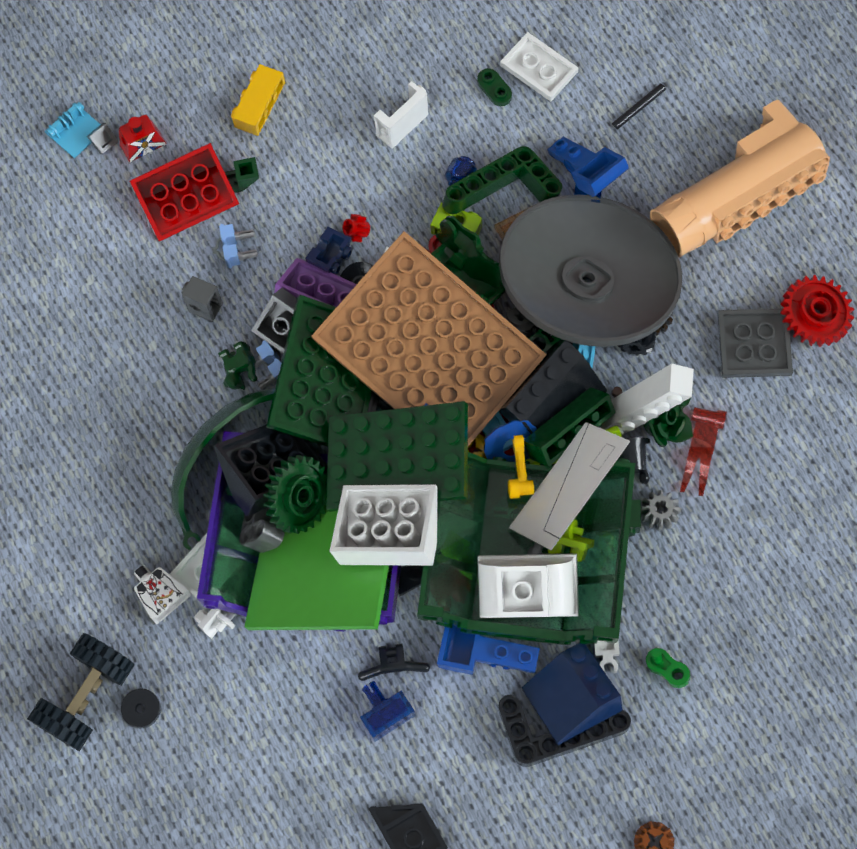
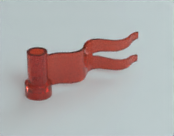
M694 407L691 421L696 423L680 492H685L697 460L700 459L698 496L703 497L718 429H724L727 411L718 410L716 412Z

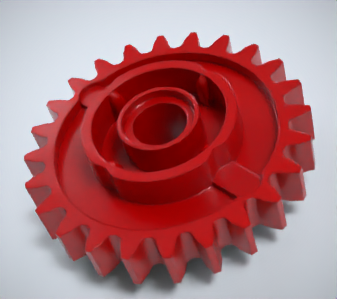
M813 275L810 280L805 276L802 280L797 279L794 285L791 284L787 289L788 291L782 296L784 299L780 305L784 308L780 314L786 315L782 322L790 324L787 331L794 330V338L798 335L801 336V343L807 339L810 346L817 342L819 347L824 343L830 346L833 341L837 343L841 337L843 338L852 327L851 322L854 316L850 314L854 311V308L848 306L852 299L845 298L848 293L847 291L840 292L841 285L833 286V279L827 283L825 276L820 280L817 279L816 275ZM814 308L818 309L821 314L817 313Z

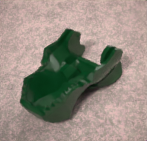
M447 216L440 222L441 231L436 233V238L441 245L431 255L491 306L505 293L500 276L499 263L483 252L484 247L478 234L465 228L454 216Z

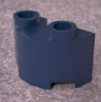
M327 227L321 235L317 246L313 247L306 256V262L328 273L337 275L341 269L343 259L348 260L353 250V248L349 247L351 237Z

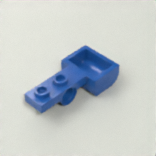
M564 136L547 149L549 155L562 162L571 173L577 188L592 197H595L629 169L625 157L604 147L599 152L594 153Z
M453 625L452 628H444L437 666L445 670L473 675L475 663L481 662L495 668L497 665L502 666L505 670L515 669L535 674L540 648L460 632V628L457 625Z

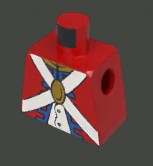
M147 114L140 117H132L128 123L119 128L120 146L129 162L166 145L157 126Z

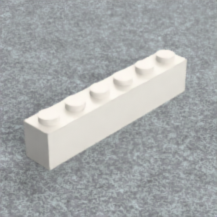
M670 364L611 399L616 413L602 423L601 429L605 430L618 426L621 436L691 398L694 369Z

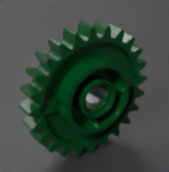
M289 456L288 461H281V468L274 467L275 475L269 474L271 483L265 484L269 491L263 494L264 497L268 498L264 506L269 507L266 515L272 516L270 522L276 524V528L288 533L299 534L300 531L307 532L308 527L314 528V521H321L320 513L326 514L324 505H326L327 474L323 473L325 467L320 466L319 461L307 456Z

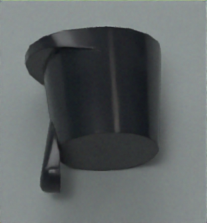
M643 437L625 438L630 443L619 458L628 459L630 463H636L635 473H640V482L647 484L650 477L646 469V444L650 443V439Z

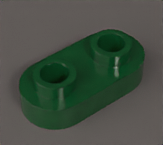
M490 68L481 70L477 76V83L481 90L494 105H508L512 99L510 87L495 70ZM490 76L491 79L487 80L485 77ZM498 92H504L505 94L499 95V94H497V93H498Z

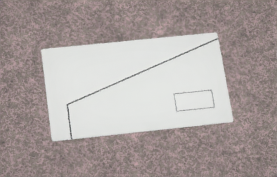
M586 422L509 528L552 550L630 441Z

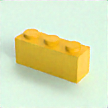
M259 64L256 71L252 72L247 89L245 88L241 93L240 103L233 108L231 113V119L235 128L256 136L259 135L285 84L283 72Z

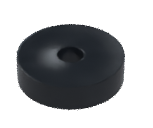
M139 688L132 690L124 697L121 703L123 719L134 728H147L154 724L160 715V701L153 692L147 689ZM143 704L145 706L144 711L141 713L137 712V707Z

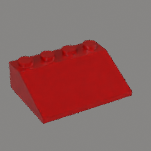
M211 143L130 180L159 242L239 204Z

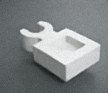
M597 641V644H594L595 658L602 657L600 662L601 668L604 670V666L610 664L613 667V673H617L618 664L613 659V656L620 655L619 641L617 643Z

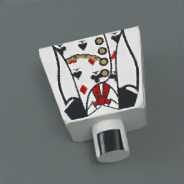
M142 565L134 572V575L140 581L134 587V590L156 625L191 596L185 586L161 567H158L151 573L145 565Z

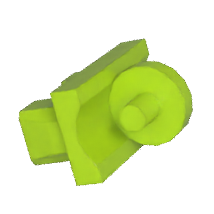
M574 519L552 550L548 549V553L564 554L565 546L571 547L570 554L577 553V561L581 562L585 560L588 549L594 547L595 540L582 537L584 529L579 528L578 521Z

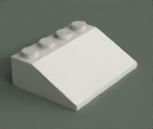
M343 485L330 547V553L340 565L433 566L437 546L436 485Z

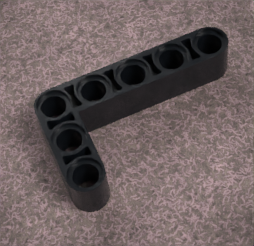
M505 695L499 701L498 707L517 764L522 767H530L621 736L628 731L631 724L630 715L625 710H622L597 724L603 731L600 736H593L589 729L578 734L580 740L578 743L570 744L565 741L558 745L550 733L535 738L532 737L521 703L516 696ZM513 703L516 706L515 712L506 713L503 710L504 704ZM616 717L623 718L626 726L617 728L613 725L612 720ZM514 726H521L525 733L520 737L512 735L511 729ZM552 741L556 745L555 751L546 752L542 747L543 743ZM523 749H529L533 753V757L530 760H523L520 758L519 752Z

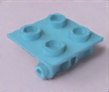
M80 102L73 103L69 110L64 111L63 115L59 116L44 131L73 158H76L91 144L86 136L101 125L83 110L84 106Z

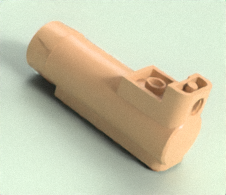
M775 100L763 107V122L760 128L737 142L735 160L687 189L672 195L650 211V220L669 238L679 258L704 245L711 238L716 244L722 240L730 239L741 228H748L754 220L759 217H766L772 209L777 206H784L790 198L803 194L808 187L813 184H819L826 178L830 156L826 153L820 138L808 125L799 122L780 100Z

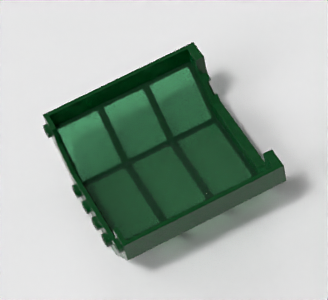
M468 452L467 499L437 502V546L433 566H423L417 613L418 619L436 621L437 625L447 628L457 625L460 628V632L550 644L571 645V642H575V640H580V644H597V641L617 643L620 632L636 463H630L628 459L618 458L575 517L578 521V527L584 529L582 537L595 540L594 547L588 549L585 560L577 561L579 616L480 618L478 556L527 554L529 548L533 547L535 542L509 527L532 495H522L520 498L509 499L508 479H518L516 462H508L502 457H493L492 460ZM525 460L527 481L533 480L535 492L554 465L551 464L549 467L541 463L540 465H534ZM565 546L564 554H570L571 547ZM546 547L541 551L543 554H550Z

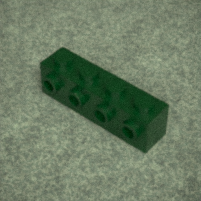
M590 387L524 439V445L530 459L548 467L561 457L586 422L599 427L616 413L610 395Z

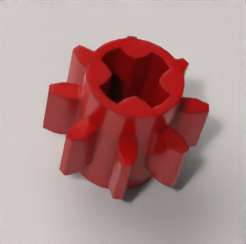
M351 214V219H346L343 223V233L351 237L353 242H362V237L365 238L370 233V224L366 221L367 217Z

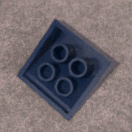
M578 643L561 652L521 687L558 745L623 710L620 693L585 644Z

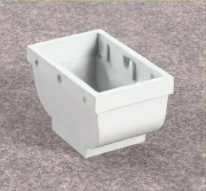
M577 553L478 556L480 618L579 616Z

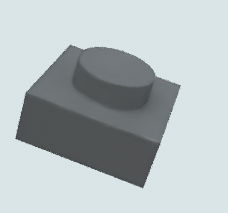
M102 123L86 136L100 154L106 152L119 141L106 123Z

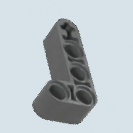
M269 508L248 517L244 515L239 539L241 545L264 553L277 548L282 543L285 532L276 528V525L270 522L272 516L266 515Z

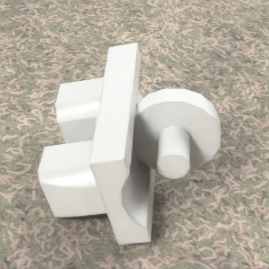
M215 592L213 594L222 596L227 602L239 605L228 593L223 595ZM202 609L194 616V619L198 622L199 628L212 639L218 631L222 632L226 626L230 629L235 627L231 620L236 614L220 609H211L207 613Z

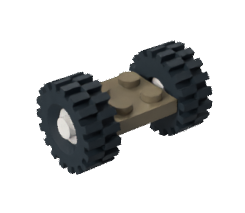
M86 633L81 635L71 650L70 655L92 670L66 711L40 698L27 720L77 751L81 750L93 729L75 718V715H82L89 704L86 698L90 692L95 694L102 684L101 675L122 686L135 666L127 657Z

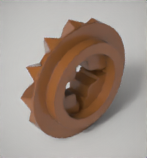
M650 821L645 823L635 834V849H646L650 842L648 834L654 838L662 834L663 836L659 841L660 848L674 849V836L670 828L661 822ZM653 846L652 848L650 847V848H648V849H660V848H657L656 846Z

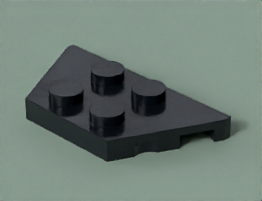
M423 803L386 807L372 806L368 808L390 849H448Z

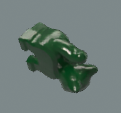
M240 341L233 345L236 352L229 353V350L225 349L218 353L219 357L223 359L224 369L227 372L223 383L225 387L233 390H245V384L240 375L242 372L248 371V378L252 382H256L258 379L256 376V361L251 353L250 346L246 342Z

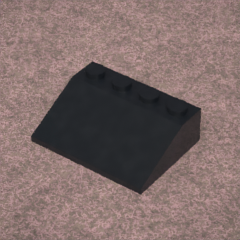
M563 340L556 343L501 407L499 412L509 422L513 420H528L538 429L590 387L605 393L608 390L584 356L570 342ZM522 422L526 429L529 431V433L532 434L533 432L528 427L526 422Z
M266 425L218 443L213 447L233 499L247 517L269 508L264 506L268 498L264 497L263 494L269 491L265 484L271 483L269 474H276L274 467L281 468V461H288L289 456L312 457L313 460L320 462V466L325 467L323 473L327 474L328 465L309 440L268 428Z

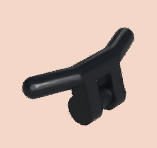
M403 643L395 644L396 647L391 648L380 646L379 656L381 665L359 672L358 678L361 681H365L387 673L402 671L428 672L430 665L424 662L405 661ZM397 657V661L388 663V658Z

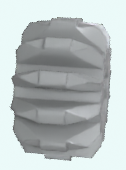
M659 490L657 496L650 492L649 499L643 498L642 503L644 506L641 507V513L645 515L642 517V521L647 522L651 520L649 528H653L654 524H658V530L662 531L663 524L666 528L670 529L672 522H678L677 514H680L681 508L676 507L679 502L678 499L670 500L671 492L663 496V491ZM660 506L664 508V512L662 511L661 514L656 512Z

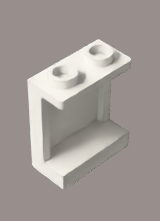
M412 81L408 84L409 100L391 117H388L381 110L374 115L376 136L392 149L428 116L427 92L421 85H416Z

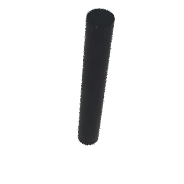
M660 83L617 118L612 125L618 130L666 90L665 86Z

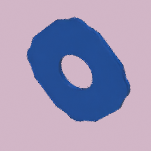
M513 420L495 428L484 440L486 458L492 460L493 457H502L508 462H516L515 455L509 456L503 452L504 444L508 440L513 439V436L523 435L524 439L531 435L522 422H526L532 432L536 431L537 428L528 420ZM524 445L525 460H527L530 457Z

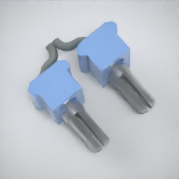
M220 224L221 238L216 241V246L212 249L213 254H217L219 259L225 260L229 269L232 266L240 265V261L243 259L258 256L256 249L238 252L236 246L238 240L254 237L253 229L235 232L233 224ZM220 241L223 243L224 257L217 251Z
M265 340L262 342V345L256 348L259 356L255 359V366L257 368L266 362L269 365L267 367L271 374L258 383L261 390L277 381L282 363L276 352L279 350L277 348L274 349Z

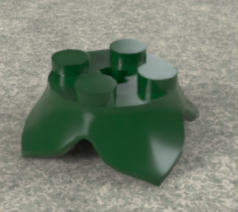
M691 398L643 424L646 432L654 437L660 447H665L667 441L678 443L693 437L692 423L683 412V408L689 404Z

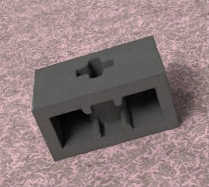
M192 276L190 281L186 282L182 288V297L188 311L213 322L223 304L217 286Z

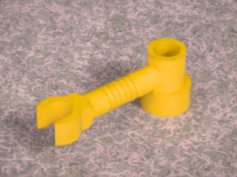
M523 435L513 436L514 439H512L518 479H508L509 499L520 498L522 495H534L533 480L527 481Z

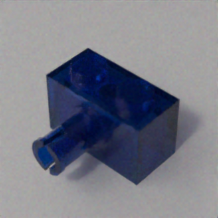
M372 681L369 685L374 693L370 691L367 685L362 688V691L369 699L373 708L360 716V719L373 741L376 742L415 717L416 714L402 690L389 699H385L376 682Z

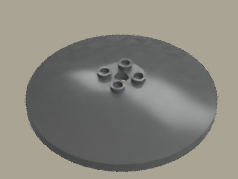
M559 196L544 200L526 209L513 221L507 230L499 256L501 280L506 293L516 308L529 321L545 332L580 345L598 347L619 346L649 336L659 329L671 316L682 288L680 260L674 246L665 233L653 221L637 210L623 203L598 196ZM582 278H589L592 282L587 283Z

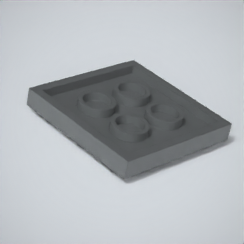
M782 309L718 310L722 378L792 376L790 331H787L789 323L782 322L786 315L780 314Z

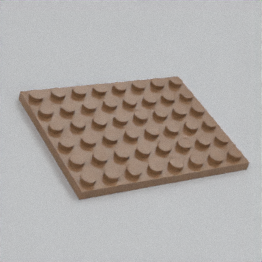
M405 231L311 336L316 343L393 409L424 406L425 403L435 405L465 401L468 404V446L547 355Z

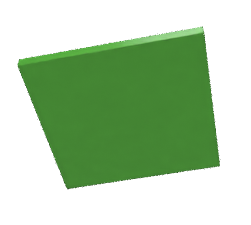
M324 505L326 514L320 513L321 521H314V528L308 527L307 532L300 531L299 534L285 532L283 541L277 548L259 553L244 627L247 630L378 629L389 565H340L330 553L338 511L330 512L326 509V505Z

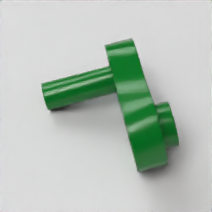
M654 648L648 652L646 664L651 672L662 676L674 688H682L689 683L690 671L685 664L674 660L662 648ZM676 673L683 675L679 680L674 679Z

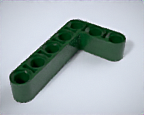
M521 146L450 185L445 192L442 207L449 214H457L517 179L522 181L539 202L559 197L563 187L560 180L531 148Z

